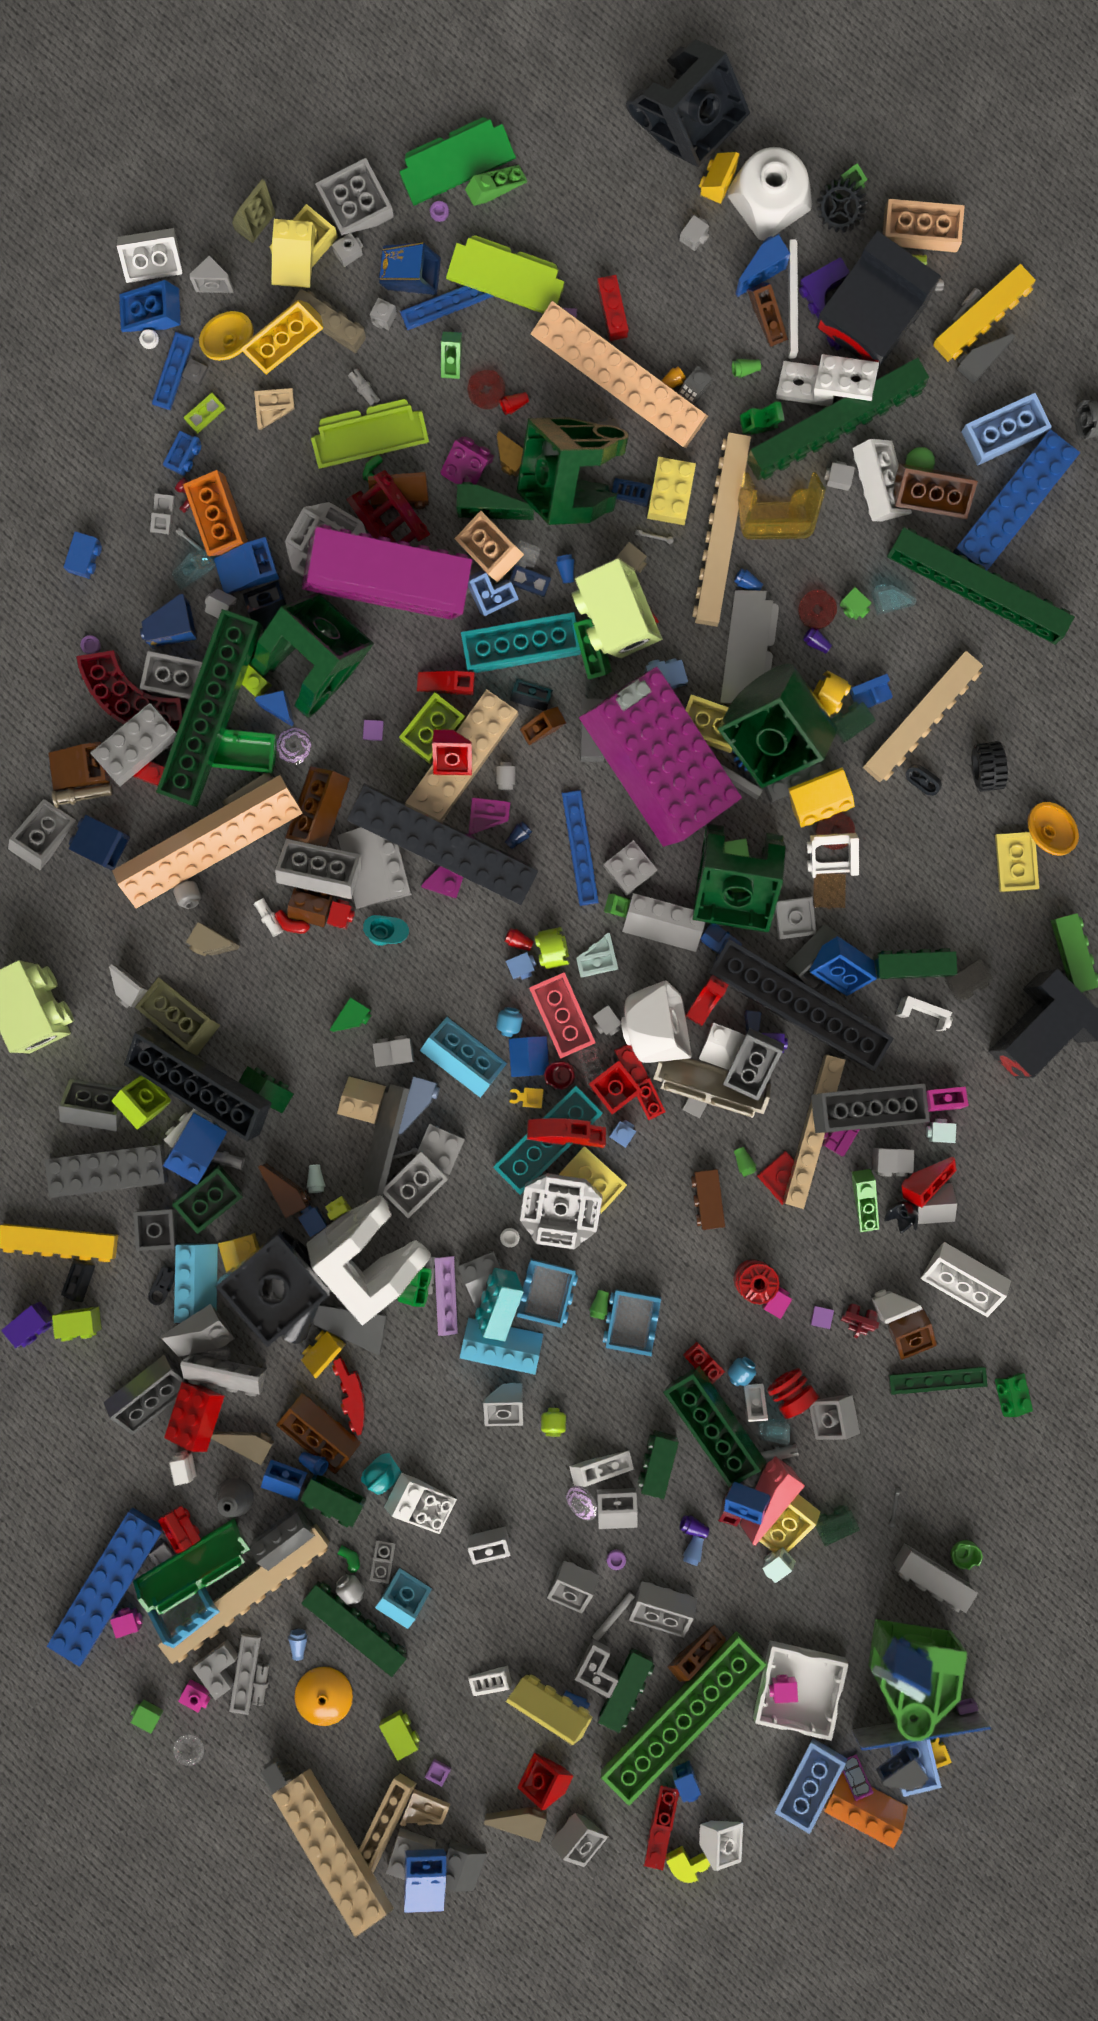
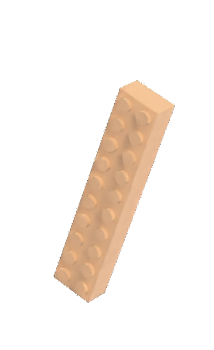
M553 301L531 332L532 336L684 448L689 445L708 417L699 408Z
M281 775L115 868L112 872L118 886L134 907L138 908L303 813Z

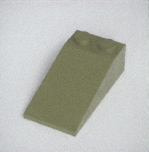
M263 179L238 209L232 222L234 230L252 244L275 216L267 185Z
M159 977L135 1007L184 1049L195 1055L199 1054L220 1026L209 1015Z

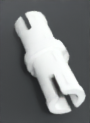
M262 898L255 902L253 905L262 917V923L266 924L272 936L275 937L282 933L283 929L265 899Z

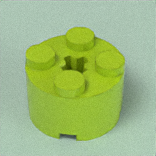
M562 927L540 931L535 936L536 946L541 949V954L539 955L540 965L545 966L546 969L570 964V961L565 959L569 957L565 936L560 934L563 931Z

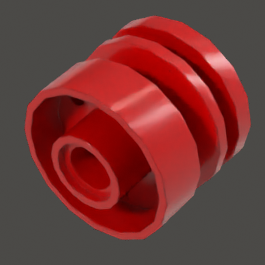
M746 1260L738 1266L734 1273L733 1281L736 1290L753 1304L768 1303L778 1292V1275L774 1269L761 1260ZM759 1279L758 1283L754 1285V1281Z
M800 1368L784 1373L767 1388L769 1395H773L772 1399L774 1402L783 1400L778 1408L785 1419L803 1413L819 1397L811 1385L802 1387L806 1383L807 1378L802 1376L803 1372Z

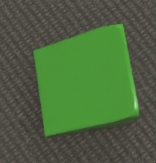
M609 894L604 912L626 918L631 900L616 894Z

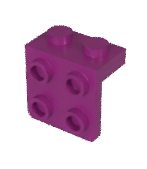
M462 436L455 440L441 469V475L455 484L472 482L473 485H477L485 467L492 462L494 455L490 453L489 449L474 444L471 438Z

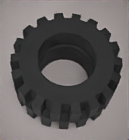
M1001 742L975 744L972 750L971 764L977 789L980 792L1004 789L1008 780V764Z

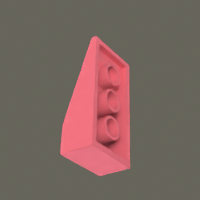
M776 1456L767 1463L755 1490L770 1495L762 1524L759 1525L742 1518L740 1523L742 1529L754 1545L760 1541L805 1486L794 1470Z

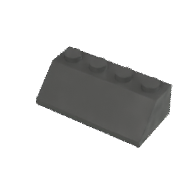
M163 1355L103 1403L109 1418L133 1435L173 1404L177 1399L181 1383L188 1382V1380L183 1378V1374L177 1365L166 1355Z

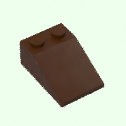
M267 1163L258 1166L285 1218L311 1205L309 1203L311 1197L307 1190L303 1191L300 1186Z

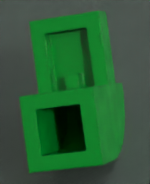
M774 402L764 409L751 408L741 414L740 421L743 434H757L777 429L778 424L784 421L781 402Z

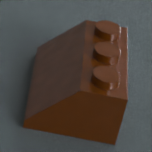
M425 472L391 475L394 483L411 507L423 509L429 505L428 482ZM368 476L370 489L377 483L373 476ZM382 489L371 498V506L374 510L389 499Z

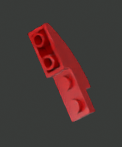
M626 1044L615 1049L614 1051L620 1062L643 1090L636 1097L647 1119L651 1120L665 1113L666 1111L642 1062L635 1055L632 1045Z
M532 1119L527 1122V1139L560 1145L568 1142L604 1148L606 1146V1127L590 1125V1121L575 1119Z
M340 1356L334 1359L332 1368L335 1375L340 1376L342 1381L340 1386L343 1393L348 1394V1396L343 1397L341 1408L344 1414H348L351 1420L349 1421V1426L352 1432L356 1431L358 1436L362 1434L365 1422L364 1392L357 1370L349 1373L343 1357Z
M660 1785L647 1839V1849L643 1864L646 1867L659 1870L664 1869L670 1832L672 1831L678 1802V1789Z

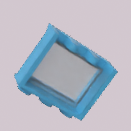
M530 1258L523 1284L524 1292L518 1305L516 1316L562 1328L563 1323H567L569 1312H566L567 1305H571L573 1299L571 1289L572 1286H576L578 1279L575 1269Z
M616 1289L615 1293H611L609 1304H612L613 1308L612 1312H608L606 1323L610 1324L609 1331H605L603 1337L606 1348L652 1356L661 1297Z
M203 1587L196 1594L167 1612L159 1615L153 1609L148 1612V1615L162 1643L175 1648L220 1611L214 1605L206 1588Z

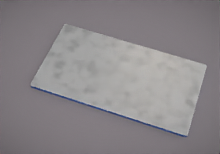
M979 1711L959 1715L958 1712L949 1713L935 1725L932 1734L924 1740L989 1730L991 1727ZM896 1723L852 1730L861 1750L917 1742L906 1739L900 1733Z

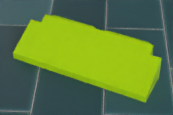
M476 235L468 238L466 246L456 243L446 276L447 280L491 294L544 314L552 301L556 304L559 303L565 282L557 279L558 269L556 264L523 252H518L517 255L513 254L509 247Z
M401 399L369 407L366 411L367 415L361 416L358 410L322 418L320 426H318L320 434L311 436L318 468L428 443L429 439L422 410L412 412L411 405H408L407 400Z

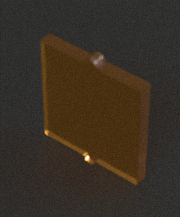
M816 874V878H814L813 906L829 910L831 908H845L846 874Z

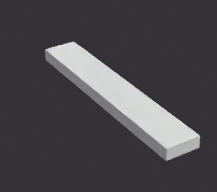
M793 239L788 244L790 252L788 261L789 359H795L798 353L797 241Z

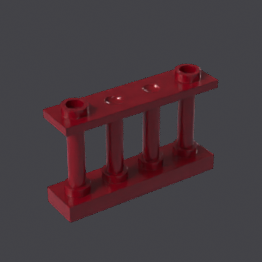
M386 470L373 476L377 483L363 494L359 491L346 499L373 539L385 537L391 539L390 542L398 543L391 535V532L403 522L408 525L411 532L400 541L410 543L415 538L421 541L430 535L426 525L419 519L394 483L392 476ZM382 489L389 499L374 510L368 500ZM394 505L400 515L385 526L380 516Z

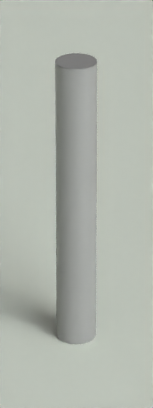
M630 1591L592 1637L596 1641L601 1639L635 1598V1595Z

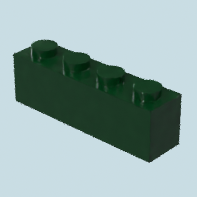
M631 1648L619 1672L618 1683L610 1698L607 1697L598 1715L599 1724L617 1733L620 1732L621 1728L625 1729L629 1721L627 1716L630 1710L634 1711L638 1702L636 1698L645 1689L646 1682L644 1681L647 1675L651 1676L655 1665H653L652 1657Z

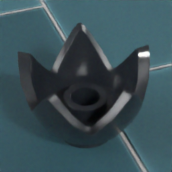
M903 1200L889 1207L884 1221L897 1219L899 1232L902 1234L912 1225L913 1229L917 1230L919 1216L916 1206L908 1200Z

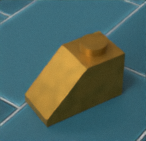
M498 431L497 442L501 469L507 475L511 476L513 474L516 477L520 472L523 448Z

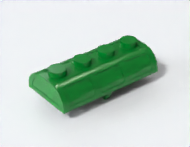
M225 729L212 767L273 773L276 760V735Z

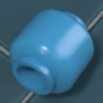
M505 1007L504 1010L498 1013L496 1027L503 1036L512 1037L513 1034L520 1032L523 1016L519 1013L518 1009Z
M747 1357L737 1358L728 1369L730 1382L735 1386H747L757 1373L755 1363Z

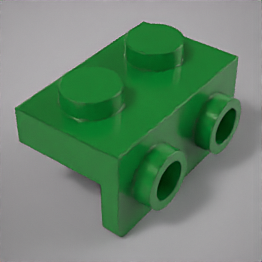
M1025 1373L995 1379L996 1390L1004 1417H1019L1033 1411Z

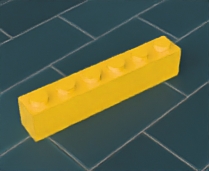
M1019 264L935 340L933 346L948 362L952 358L956 360L964 352L962 349L965 346L971 347L977 341L976 337L980 333L984 335L992 327L990 324L993 321H1000L1005 316L1004 312L1008 308L1012 310L1020 302L1018 299L1022 295L1024 297L1028 296L1033 291L1032 286L1036 280Z
M13 1224L0 1225V1248L6 1253L22 1250V1254L33 1255L34 1252H41V1256L48 1257L53 1256V1254H60V1258H72L73 1255L79 1256L80 1260H91V1257L99 1258L98 1261L110 1262V1259L116 1258L118 1235Z

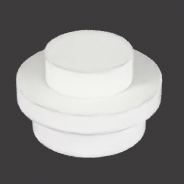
M147 329L141 333L139 340L144 348L153 349L158 345L159 337L155 331Z
M513 1228L503 1230L500 1236L502 1244L506 1247L516 1246L520 1238L519 1233Z

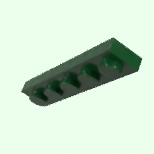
M985 1366L888 1374L891 1395L988 1387Z

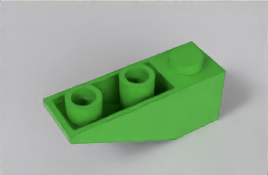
M516 165L474 175L465 191L473 206L487 203L526 183L527 179L520 166Z
M871 1169L852 1171V1183L860 1232L879 1230L876 1180Z

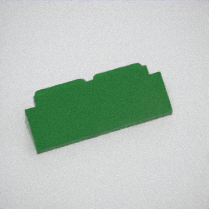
M483 117L452 131L449 134V139L445 141L443 138H437L407 152L404 159L407 168L399 171L404 188L413 206L471 180L474 175L486 173L516 159L503 124L493 127L491 119L488 120Z
M232 1519L201 1538L200 1541L185 1551L175 1554L133 1580L137 1599L147 1613L153 1609L159 1615L167 1612L196 1594L198 1590L209 1586L245 1562L242 1554L249 1551L250 1548L236 1520Z

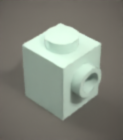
M935 1119V1122H930V1126H927L926 1137H929L931 1142L955 1143L956 1124L947 1123V1119Z
M782 1547L777 1552H771L765 1557L762 1569L766 1576L776 1583L792 1572L796 1561Z

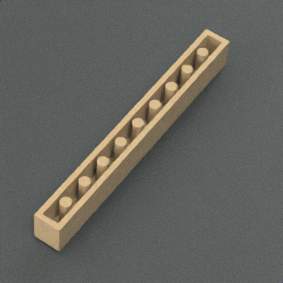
M728 432L727 439L723 438L721 450H725L724 457H720L718 468L721 469V475H717L715 487H718V493L713 495L712 506H715L714 513L710 512L708 523L712 524L711 532L707 531L705 543H709L708 550H704L702 561L705 562V568L700 570L699 580H702V585L697 587L696 598L699 599L698 606L694 605L692 616L696 617L695 623L716 627L719 624L751 436Z
M315 1524L311 1527L315 1534L312 1539L272 1569L267 1571L262 1566H259L214 1600L213 1603L220 1612L175 1648L169 1647L161 1641L158 1646L171 1664L176 1661L179 1663L188 1656L187 1652L191 1649L196 1651L204 1644L203 1640L207 1637L213 1638L220 1632L219 1628L223 1625L227 1627L233 1623L236 1615L239 1613L241 1615L245 1614L250 1610L252 1603L256 1602L258 1604L261 1602L269 1590L274 1592L282 1585L281 1581L285 1578L290 1580L297 1574V1569L301 1566L305 1568L311 1564L314 1556L318 1555L320 1557L328 1550L327 1547L330 1541L318 1525ZM190 1618L188 1621H186L184 1624H182V1626L186 1625V1624H187L188 1622H190L192 1619Z

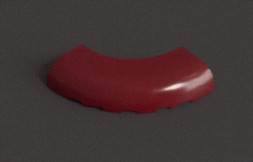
M114 650L76 656L80 674L88 691L101 708L115 720L124 725L151 703L176 733L178 732L185 712L184 703L180 698L151 696L135 687L125 675L119 655Z

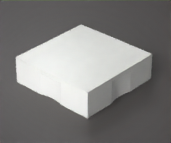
M770 1640L765 1660L766 1666L763 1669L753 1714L755 1724L782 1730H795L804 1735L832 1741L838 1714V1700L843 1691L848 1668L846 1658ZM777 1675L795 1677L798 1689V1702L775 1703L773 1697L769 1696V1685L772 1684V1678H776Z

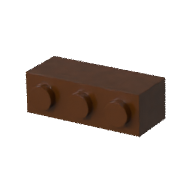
M718 1169L695 1171L694 1176H691L692 1188L696 1187L697 1195H693L694 1206L698 1207L699 1214H696L697 1226H701L702 1230L725 1227Z

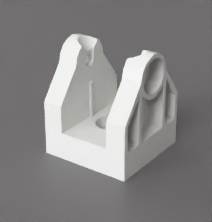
M381 1195L342 1214L306 1243L312 1269L362 1325L400 1296L431 1257L429 1250L417 1240H414L406 1246L380 1257L363 1272L351 1260L391 1216L387 1201Z

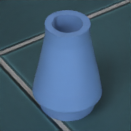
M693 1535L692 1540L683 1553L684 1562L698 1566V1563L701 1562L703 1538Z
M294 1629L288 1636L292 1659L296 1661L304 1659L308 1636L303 1629Z

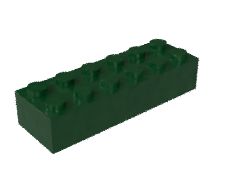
M700 1366L674 1380L667 1386L663 1393L729 1487L734 1482L741 1483L762 1470L766 1460Z

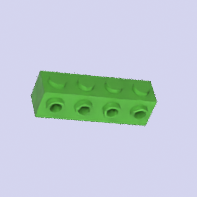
M1076 913L1051 920L1067 979L1081 992L1098 988V974L1094 972V958L1091 953L1089 954L1087 948L1089 941L1087 936L1083 934L1082 928L1084 925L1082 918Z

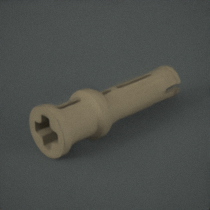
M110 783L75 790L74 788H68V790L59 792L54 790L52 791V799L55 808L63 804L71 803V805H74L77 801L112 796V789Z

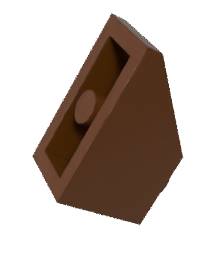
M554 707L540 713L520 730L530 746L557 731L566 724V721L559 708Z

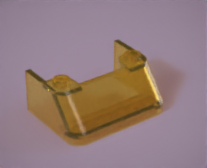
M744 472L738 496L740 528L743 536L750 540L805 539L810 537L815 530L826 491L817 473L812 472L808 489L795 491L790 502H757V488L748 472Z

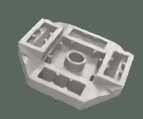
M330 502L303 507L284 542L291 570L304 576L310 535L314 526H318L319 523L331 525L332 530L347 529L351 531V534L359 535V533H366L362 521Z
M546 1173L525 1183L520 1221L531 1234L536 1244L575 1249L597 1232L602 1194L586 1179Z

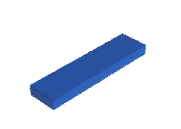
M175 332L152 400V405L171 411L194 342L193 337Z

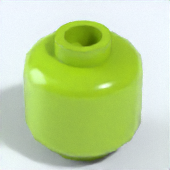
M548 1408V1412L542 1413L541 1431L546 1433V1436L560 1437L561 1433L566 1431V1415L560 1412V1408Z

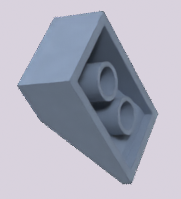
M413 1077L399 1134H403L433 1102V1099L438 1098L440 1088L437 1087L438 1083Z

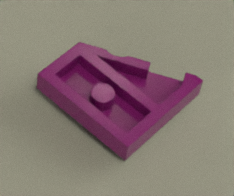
M472 798L468 834L472 835L509 821L511 802Z
M440 866L422 884L421 888L457 899L463 877Z

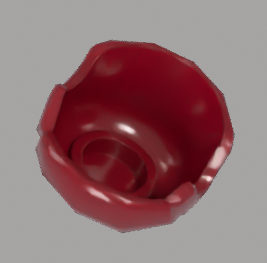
M554 1061L546 1067L544 1073L545 1082L557 1090L567 1089L574 1082V1069L565 1061Z

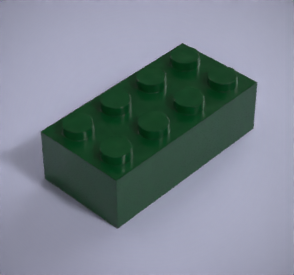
M941 948L935 950V952H931V949H920L916 953H912V950L897 951V954H893L892 950L878 952V955L873 957L877 975L876 980L950 977L957 975L956 951L951 952L950 948Z

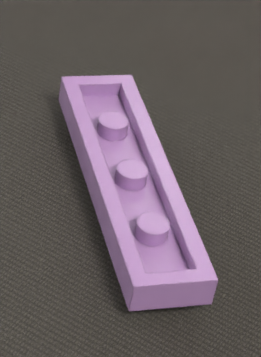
M454 1256L435 1258L438 1336L458 1334Z

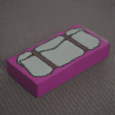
M857 1754L847 1758L843 1773L855 1800L858 1801L873 1794Z

